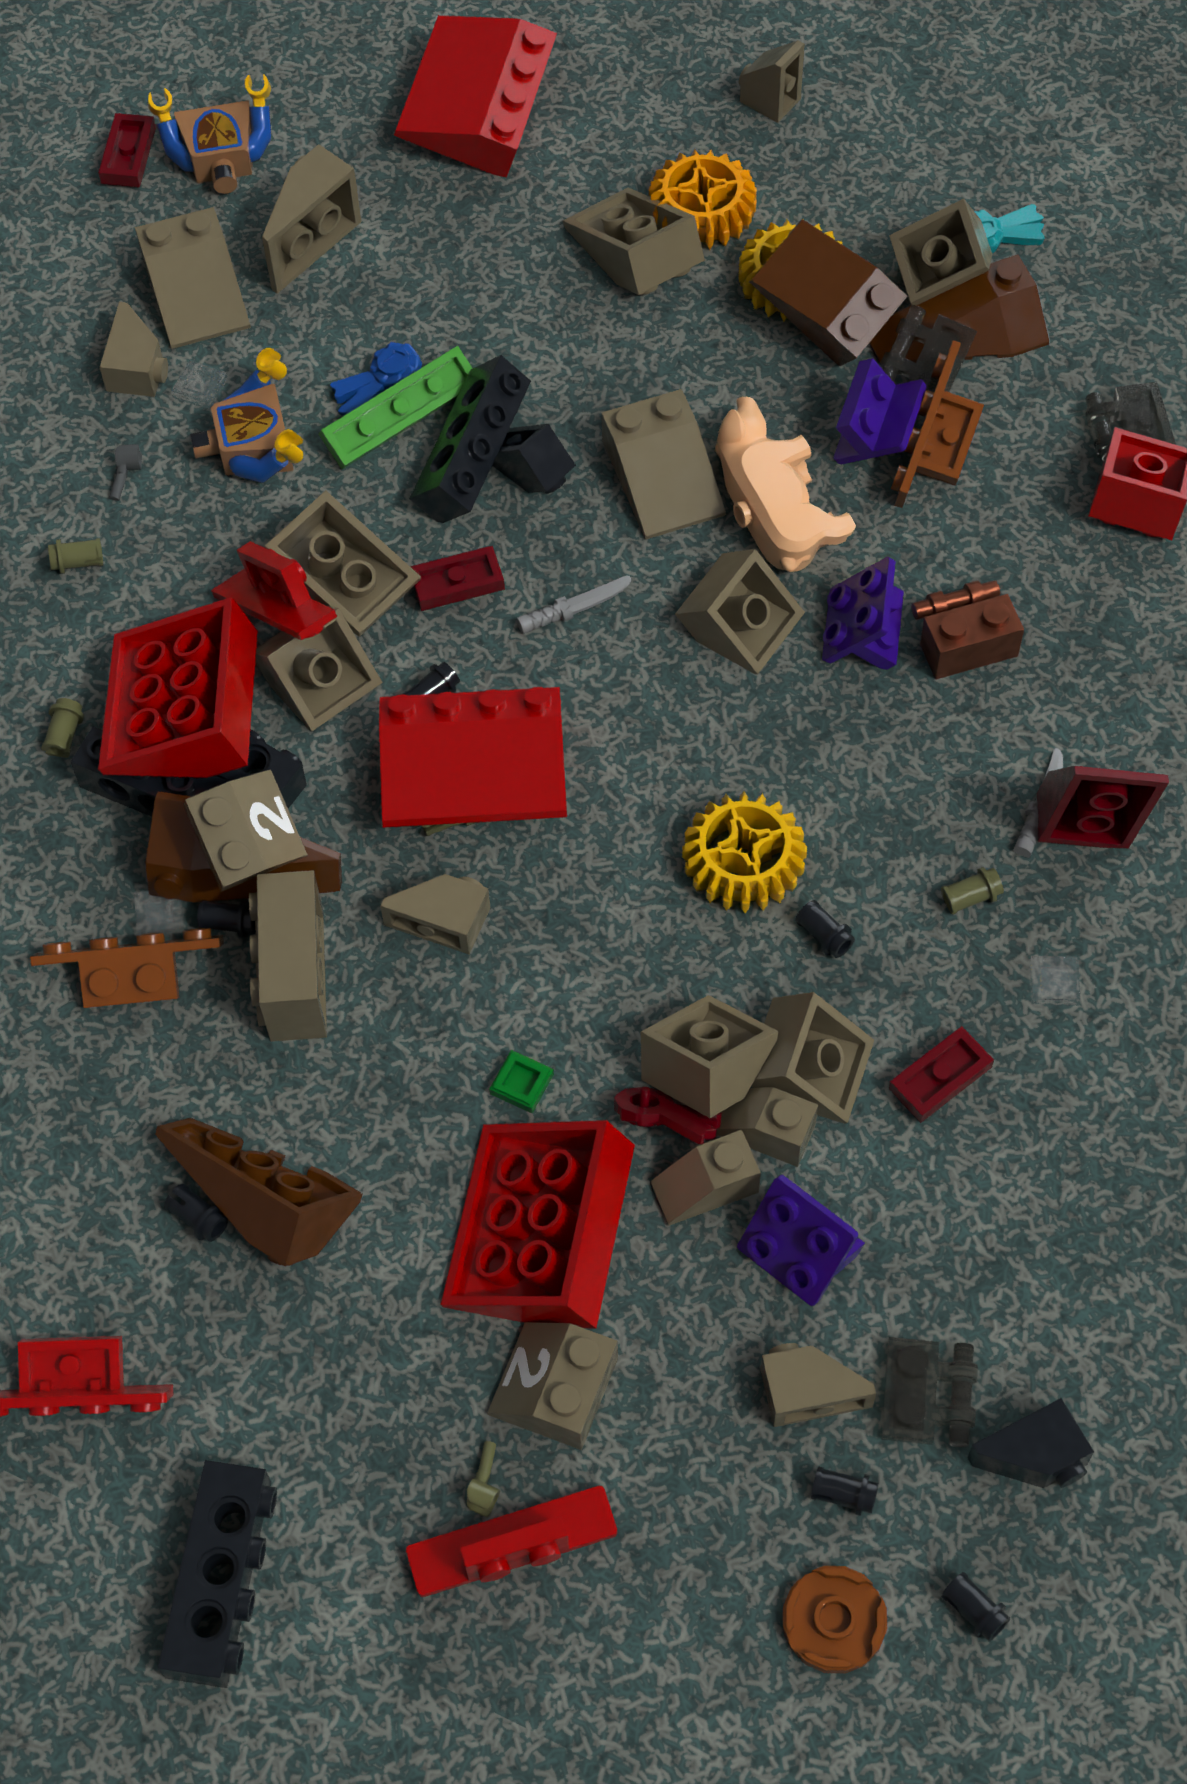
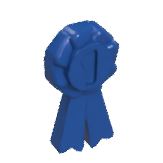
M391 342L387 347L374 353L370 371L332 382L330 386L335 393L334 396L337 404L346 402L339 408V414L342 416L348 414L422 367V361L413 347L408 343Z

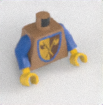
M263 74L264 87L260 91L251 90L252 80L250 75L245 79V88L250 97L253 98V107H250L249 100L174 112L175 119H171L169 113L172 108L171 93L164 88L167 104L162 107L156 106L153 103L152 95L149 93L148 108L151 113L159 117L160 123L157 124L167 157L185 172H193L197 183L213 181V187L218 193L227 194L233 192L237 188L236 177L252 175L253 162L260 160L271 141L269 106H265V99L271 92V86L267 77Z
M272 348L263 349L256 358V366L260 371L255 370L241 387L223 401L213 404L211 412L215 429L190 434L196 459L221 454L225 475H235L259 483L267 481L277 472L293 471L292 463H299L303 459V451L297 447L303 443V439L293 430H285L275 384L270 382L271 378L280 380L287 374L286 365L279 361L281 358L280 353Z

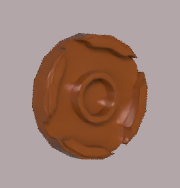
M822 1566L804 1575L791 1587L783 1606V1632L790 1649L805 1665L823 1673L846 1674L865 1666L879 1652L887 1631V1608L882 1596L880 1597L879 1592L873 1587V1583L864 1574L846 1566Z

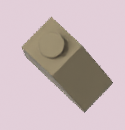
M797 40L765 51L753 64L749 63L746 65L739 77L740 102L778 123L801 100L805 44Z
M119 302L100 364V371L106 391L155 397L158 384L166 382L168 360L162 357L158 339L130 305L125 302Z
M447 874L441 875L385 897L380 906L384 926L470 955L490 911L489 890L480 882L470 877L456 878Z
M774 1087L750 1088L743 1100L721 1112V1126L717 1129L716 1135L723 1137L742 1130L750 1149L798 1167L816 1126L818 1104Z
M739 1130L696 1146L652 1179L650 1184L666 1222L670 1226L759 1193L761 1172L743 1131Z
M786 1343L775 1346L769 1350V1354L762 1355L760 1370L774 1427L873 1408L876 1396L874 1384L812 1345L799 1348L796 1343Z

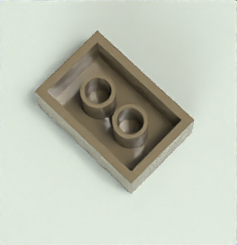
M314 870L257 874V892L249 893V910L251 921H255L256 935H250V955L252 963H256L257 977L250 980L252 1006L257 1008L259 1027L266 1026L271 1042L327 1038L324 912Z

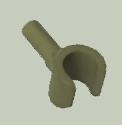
M491 1441L484 1442L478 1472H476L475 1478L472 1479L467 1488V1507L485 1517L490 1516L500 1494V1489L487 1484L496 1450V1444Z

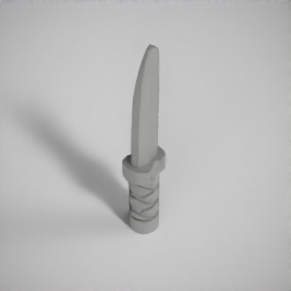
M628 575L569 599H566L565 596L555 599L554 605H549L543 609L517 617V625L521 633L525 634L551 622L561 619L565 622L573 619L574 614L603 603L622 592L630 584L631 577Z
M1058 748L1053 750L1046 775L1048 771L1063 768V755ZM1037 798L1035 802L1032 801L1027 806L1025 815L1028 816L1024 823L1025 826H1023L1020 832L1021 835H1019L1013 849L1014 853L1027 858L1031 856L1038 839Z

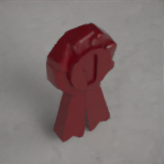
M627 1088L614 1097V1111L620 1115L621 1121H626L639 1127L665 1125L697 1144H703L705 1139H714L717 1129L721 1126V1112L709 1118L689 1106L675 1104L671 1096L653 1088Z

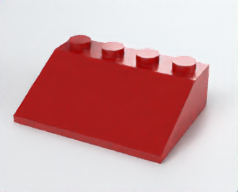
M438 15L394 136L493 175L507 178L557 33L517 18Z
M233 597L114 634L98 770L103 775L208 778L248 766L258 631Z
M533 687L530 689L514 690L491 689L478 692H443L440 694L424 695L401 694L380 697L379 741L383 828L567 817L560 687Z
M607 1120L483 1125L441 1306L523 1323H571L582 1328L597 1329L635 1145Z

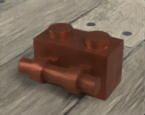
M996 580L983 584L979 581L966 583L963 589L943 594L942 591L927 594L925 600L911 604L914 618L916 620L924 618L920 646L936 680L1018 657L1024 627L1009 595L1000 596V588Z

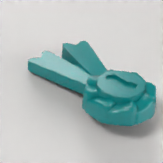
M1030 204L999 218L992 217L983 209L974 211L982 221L992 254L998 249L1001 242L1018 245H1041L1045 239L1042 233L1044 224L1040 223L1044 217L1036 212L1035 204Z

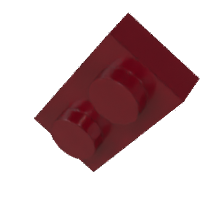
M115 113L98 172L101 184L129 187L141 186L156 131L154 116Z
M493 546L410 566L421 576L420 581L413 586L421 611L505 590L504 578Z
M961 1026L890 1081L889 1090L922 1123L990 1070L994 1059Z

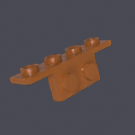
M953 340L948 355L939 353L931 375L932 378L939 380L935 392L926 390L918 415L925 417L922 429L913 427L909 442L904 451L912 454L908 467L899 465L891 490L899 492L894 506L903 508L915 472L956 486L984 407L982 403L944 391L961 345L960 342Z
M211 928L183 930V939L165 940L164 932L136 935L137 943L118 945L117 937L89 940L90 948L71 950V942H56L43 944V953L31 956L30 960L31 966L78 962L83 1008L179 998L175 952L219 948L224 944L223 935L211 936Z

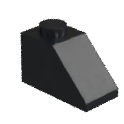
M540 424L509 428L492 466L528 493L544 492L549 494L566 482L565 475L576 464L550 425Z
M1062 1398L972 1444L968 1460L975 1468L1034 1486L1045 1488L1057 1481L1059 1486L1064 1488L1087 1474L1084 1466L1088 1465L1094 1450Z

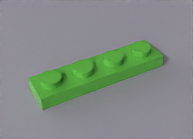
M456 346L323 428L318 435L340 468L344 469L456 399L472 366L460 348Z

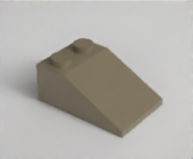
M319 144L309 153L301 156L290 168L262 236L271 288L277 294L362 222L354 168Z
M629 187L563 220L565 229L617 285L637 295L649 294L655 291L659 284L673 277L683 276L689 273L693 266L705 261L694 215L666 203L658 205L661 201L651 200L650 196ZM656 205L658 211L657 225L655 222V218L653 217V211ZM666 216L668 226L662 228V222Z
M214 207L135 227L142 259L171 349L251 328Z
M682 389L602 412V442L645 540L726 515L697 421Z
M326 490L264 546V548L272 549L277 554L286 558L295 559L306 573L307 581L304 584L311 599L326 606L339 608L353 633L359 637L421 579L417 572Z

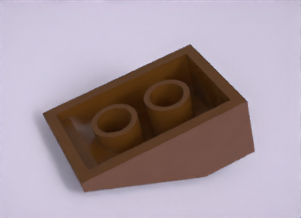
M803 219L797 223L749 281L839 366L856 359L907 298V295L878 267Z

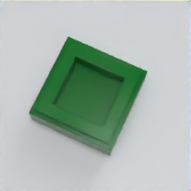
M511 1050L489 1088L490 1095L529 1113H533L554 1075V1069Z

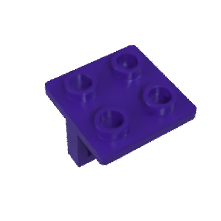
M873 358L859 361L836 426L841 437L833 459L842 465L903 452L909 442L927 388L924 381L919 379L896 385Z
M885 557L830 589L827 598L826 627L823 634V661L831 664L853 653L880 669L888 670L897 665L904 591L893 585L895 560Z
M779 1175L772 1182L737 1244V1248L807 1304L815 1306L821 1300L834 1276L858 1256L865 1242L858 1238V1232L787 1177Z

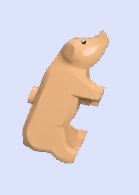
M740 397L736 400L737 411L731 409L724 417L715 446V452L721 459L725 485L734 503L735 519L740 527H747L760 551L773 566L787 572L800 571L811 563L816 552L821 547L846 542L847 537L854 532L856 525L851 515L847 512L835 516L831 512L826 513L819 507L809 503L806 484L810 483L812 479L808 473L805 460L811 457V449L805 438L800 435L791 440L767 439L766 421L753 398Z

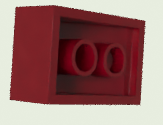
M1071 766L1048 771L1037 792L1038 842L1129 849L1169 784L1168 775L1083 766Z

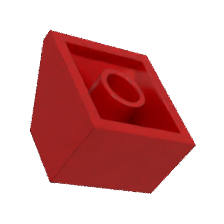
M1115 427L1088 516L1100 519L1109 525L1124 526L1141 531L1150 537H1161L1172 541L1187 503V448Z

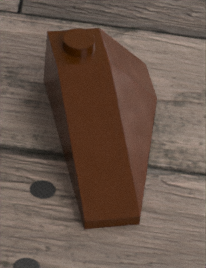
M1017 254L990 264L989 271L914 307L910 305L892 315L869 343L880 365L931 362L932 359L938 358L939 353L948 355L953 340L961 343L956 356L958 360H972L973 356L997 355V358H1008L1049 345L1037 285L1020 256Z
M158 791L155 797L145 862L149 895L188 902H201L202 900L249 898V893L257 892V877L220 892L184 808L185 799L191 796ZM300 837L308 855L265 873L314 870L319 893L340 891L342 885L341 853Z
M193 1118L157 1126L155 1135L246 1241L265 1253L267 1258L275 1264L290 1266L317 1256L361 1202L363 1195L361 1192L328 1172L311 1166L308 1169L307 1176L282 1166L286 1155L270 1150L268 1153L243 1151L244 1141L242 1138Z

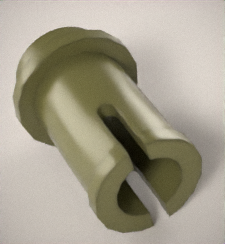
M100 538L61 543V539H56V544L48 545L51 571L60 570L61 574H65V569L104 566Z
M59 698L56 700V704L50 706L49 715L51 720L45 740L41 746L42 751H46L47 755L64 758L70 756V749L77 725L84 721L81 704L72 699Z
M984 867L977 869V874L949 886L941 887L942 898L952 915L956 914L957 911L987 899L991 903L997 901V896L1004 893L997 871L994 868L986 870Z

